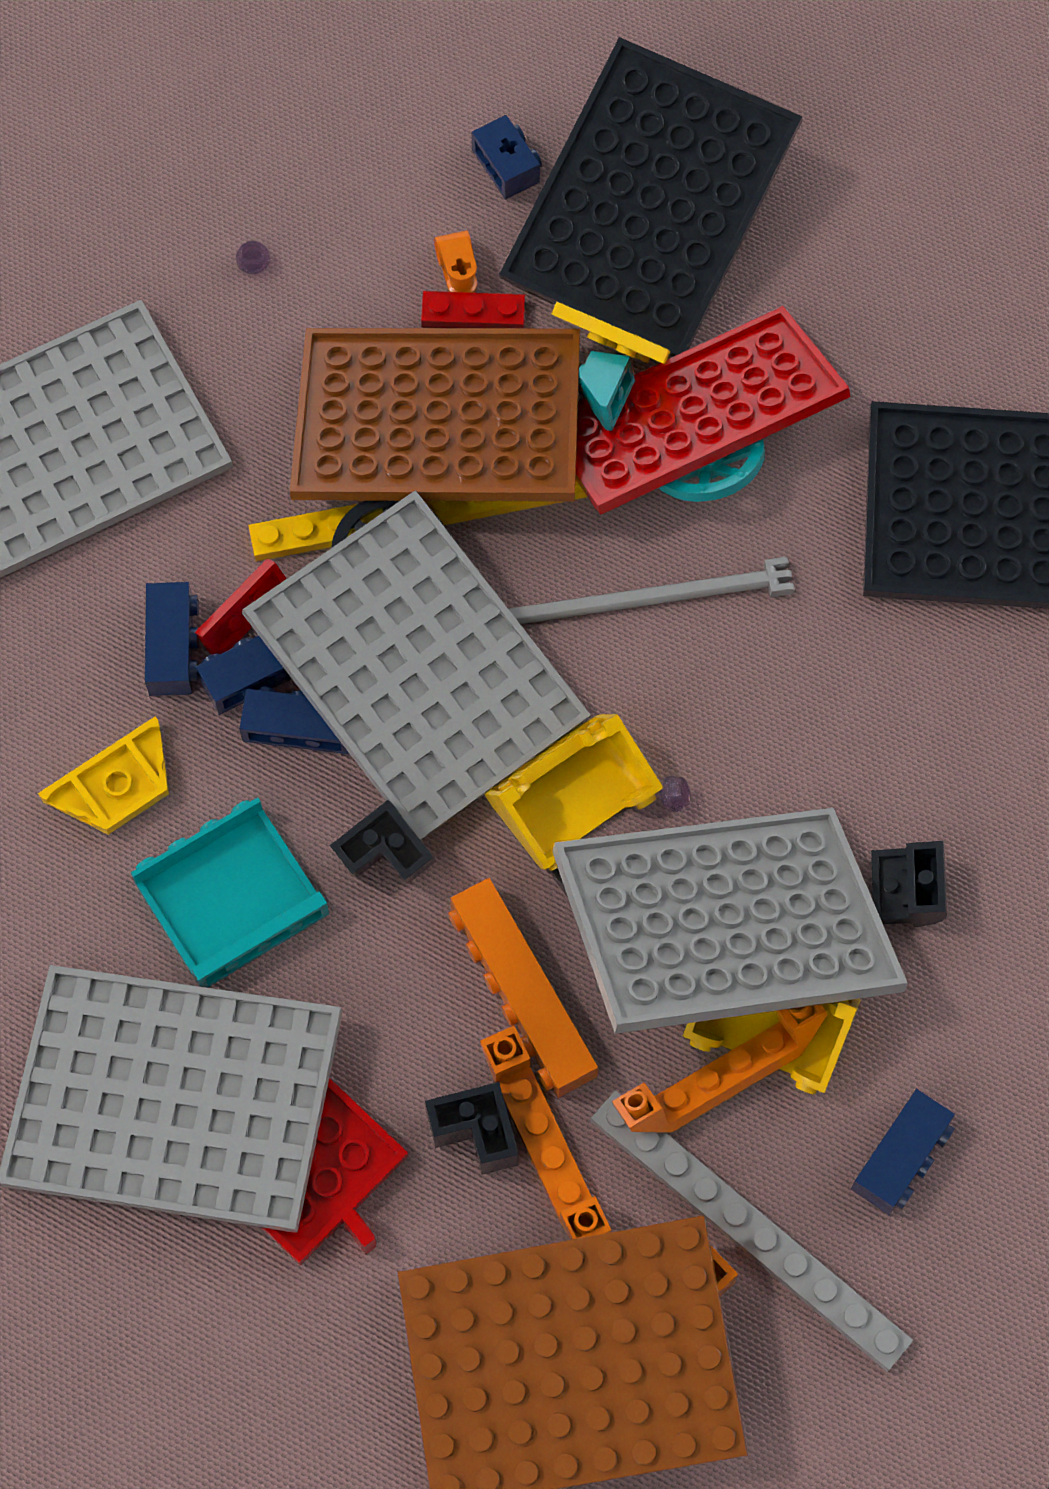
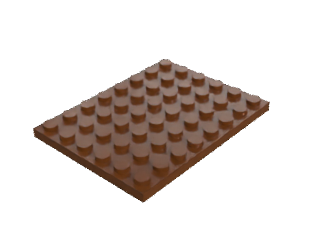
M306 328L290 482L291 500L401 501L416 490L424 501L575 502L580 329Z
M704 1215L398 1271L430 1489H562L748 1456L706 1217Z

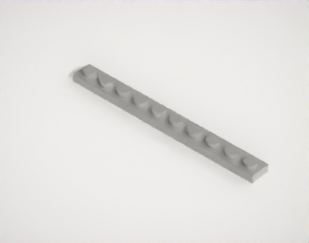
M615 1090L591 1117L590 1122L701 1216L704 1215L709 1223L882 1369L888 1372L910 1346L913 1339L666 1132H631L613 1106L612 1101L621 1096Z

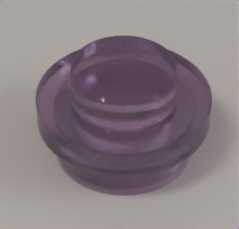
M257 241L245 242L236 253L237 266L247 274L261 273L270 263L268 249Z
M673 775L665 777L662 785L663 789L660 790L661 801L672 812L681 811L684 806L690 804L689 786L683 777L676 778Z

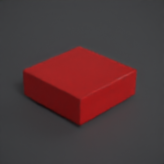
M350 1209L341 1216L343 1225L365 1255L377 1247L375 1235L355 1209Z

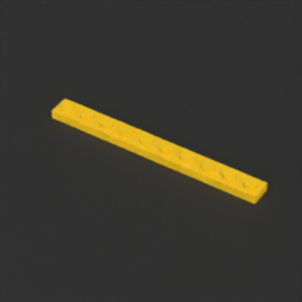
M576 481L575 500L587 498ZM424 501L439 517L443 525L561 503L553 501ZM357 504L248 525L255 562L330 548L338 524L346 513ZM383 510L371 513L362 518L361 521L367 524L382 514ZM351 529V531H350V533L348 534V536H350L351 534H353V533L356 532V531L353 530V529Z

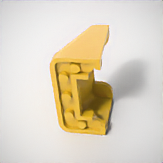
M600 714L569 732L497 786L484 793V795L539 868L544 870L548 868L552 871L558 868L553 855L555 842L579 840L625 807L636 806L639 810L650 805L656 800L655 793L663 789V786L618 714Z
M860 999L821 1004L827 1012V1017L803 1054L780 1068L791 1073V1078L796 1081V1088L814 1095L817 1091L825 1093L860 1005ZM777 1011L693 1022L687 1023L683 1037L690 1039L689 1044L702 1051L710 1052L712 1047L720 1048L721 1046L733 1050L780 1021Z

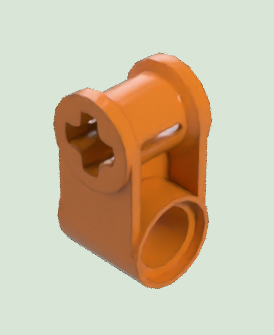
M468 230L434 237L437 260L442 268L448 291L475 293L477 289V278L475 275L477 266Z

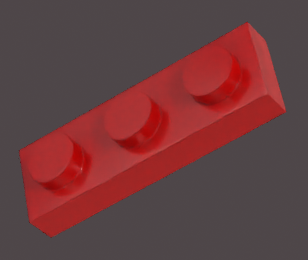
M423 291L421 328H524L525 294Z
M266 559L195 631V634L211 655L216 653L222 654L230 650L252 628L242 614L243 609L287 579L276 562Z

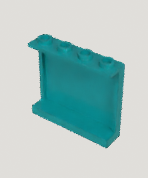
M258 797L252 801L245 800L233 807L231 813L220 820L212 819L206 822L195 835L188 839L180 838L169 845L168 851L156 858L151 856L137 864L135 870L130 872L136 887L199 987L208 988L329 915L326 900L320 891L316 892L264 812Z

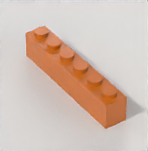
M490 877L450 897L451 911L448 912L449 919L457 932L464 931L469 942L465 943L471 959L475 964L479 961L482 963L487 972L483 975L488 989L492 995L499 993L505 1004L501 1006V1010L510 1026L517 1025L523 1036L521 1040L529 1057H535L541 1069L537 1071V1074L544 1088L547 1091L553 1089L557 1098H560L597 1078V1064Z

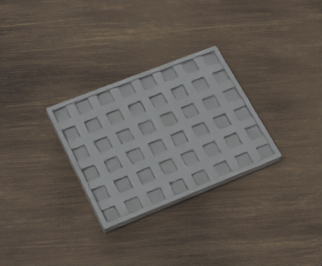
M142 300L0 364V578L233 468L230 456Z
M416 490L248 605L242 611L250 625L386 801L389 800L420 841L590 717L587 709Z
M50 965L0 1167V1186L298 1233L343 1013L341 1007Z

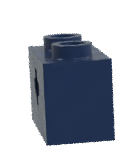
M507 115L471 132L472 151L505 200L540 183L541 158L535 149H529L525 143L522 129L518 124L513 125Z

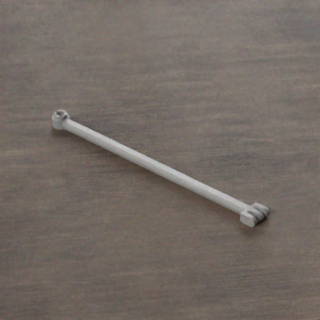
M780 557L764 560V570L508 609L521 625L762 588L769 589L770 597L792 594L795 592L793 583H783L792 580V574L790 570H782L790 566L788 558Z

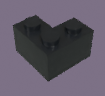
M389 800L385 801L329 845L355 878L386 856L408 884L436 862L435 858Z
M499 1082L425 1100L426 1114L435 1148L472 1139L482 1175L519 1165V1155Z

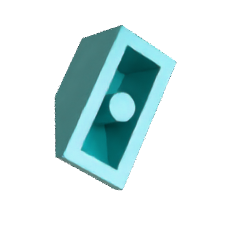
M591 351L585 364H582L579 368V385H582L585 401L605 430L612 431L635 382L630 356Z

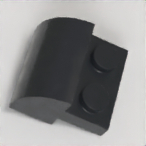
M944 841L906 843V848L871 850L872 898L883 924L913 923L914 927H921L939 923L947 917Z

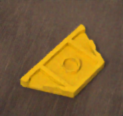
M557 301L551 315L588 330L587 338L648 363L650 358L665 364L670 350Z
M156 716L40 791L38 795L42 802L109 835L169 795L161 729Z

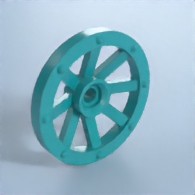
M761 439L665 484L659 487V489L674 498L694 502L712 501L732 495L747 486L760 471L765 457L764 440ZM748 457L740 469L728 466L730 463ZM696 476L699 478L698 484L683 482ZM718 476L725 477L722 480L711 483V479Z

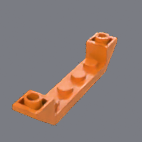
M821 1004L776 1010L780 1022L654 1096L646 1083L643 1082L613 1100V1106L631 1132H674L800 1057L827 1017L826 1010Z
M515 1025L480 1040L494 1082L500 1083L508 1113L559 1222L570 1239L612 1232L596 1196H591L530 1067V1057Z

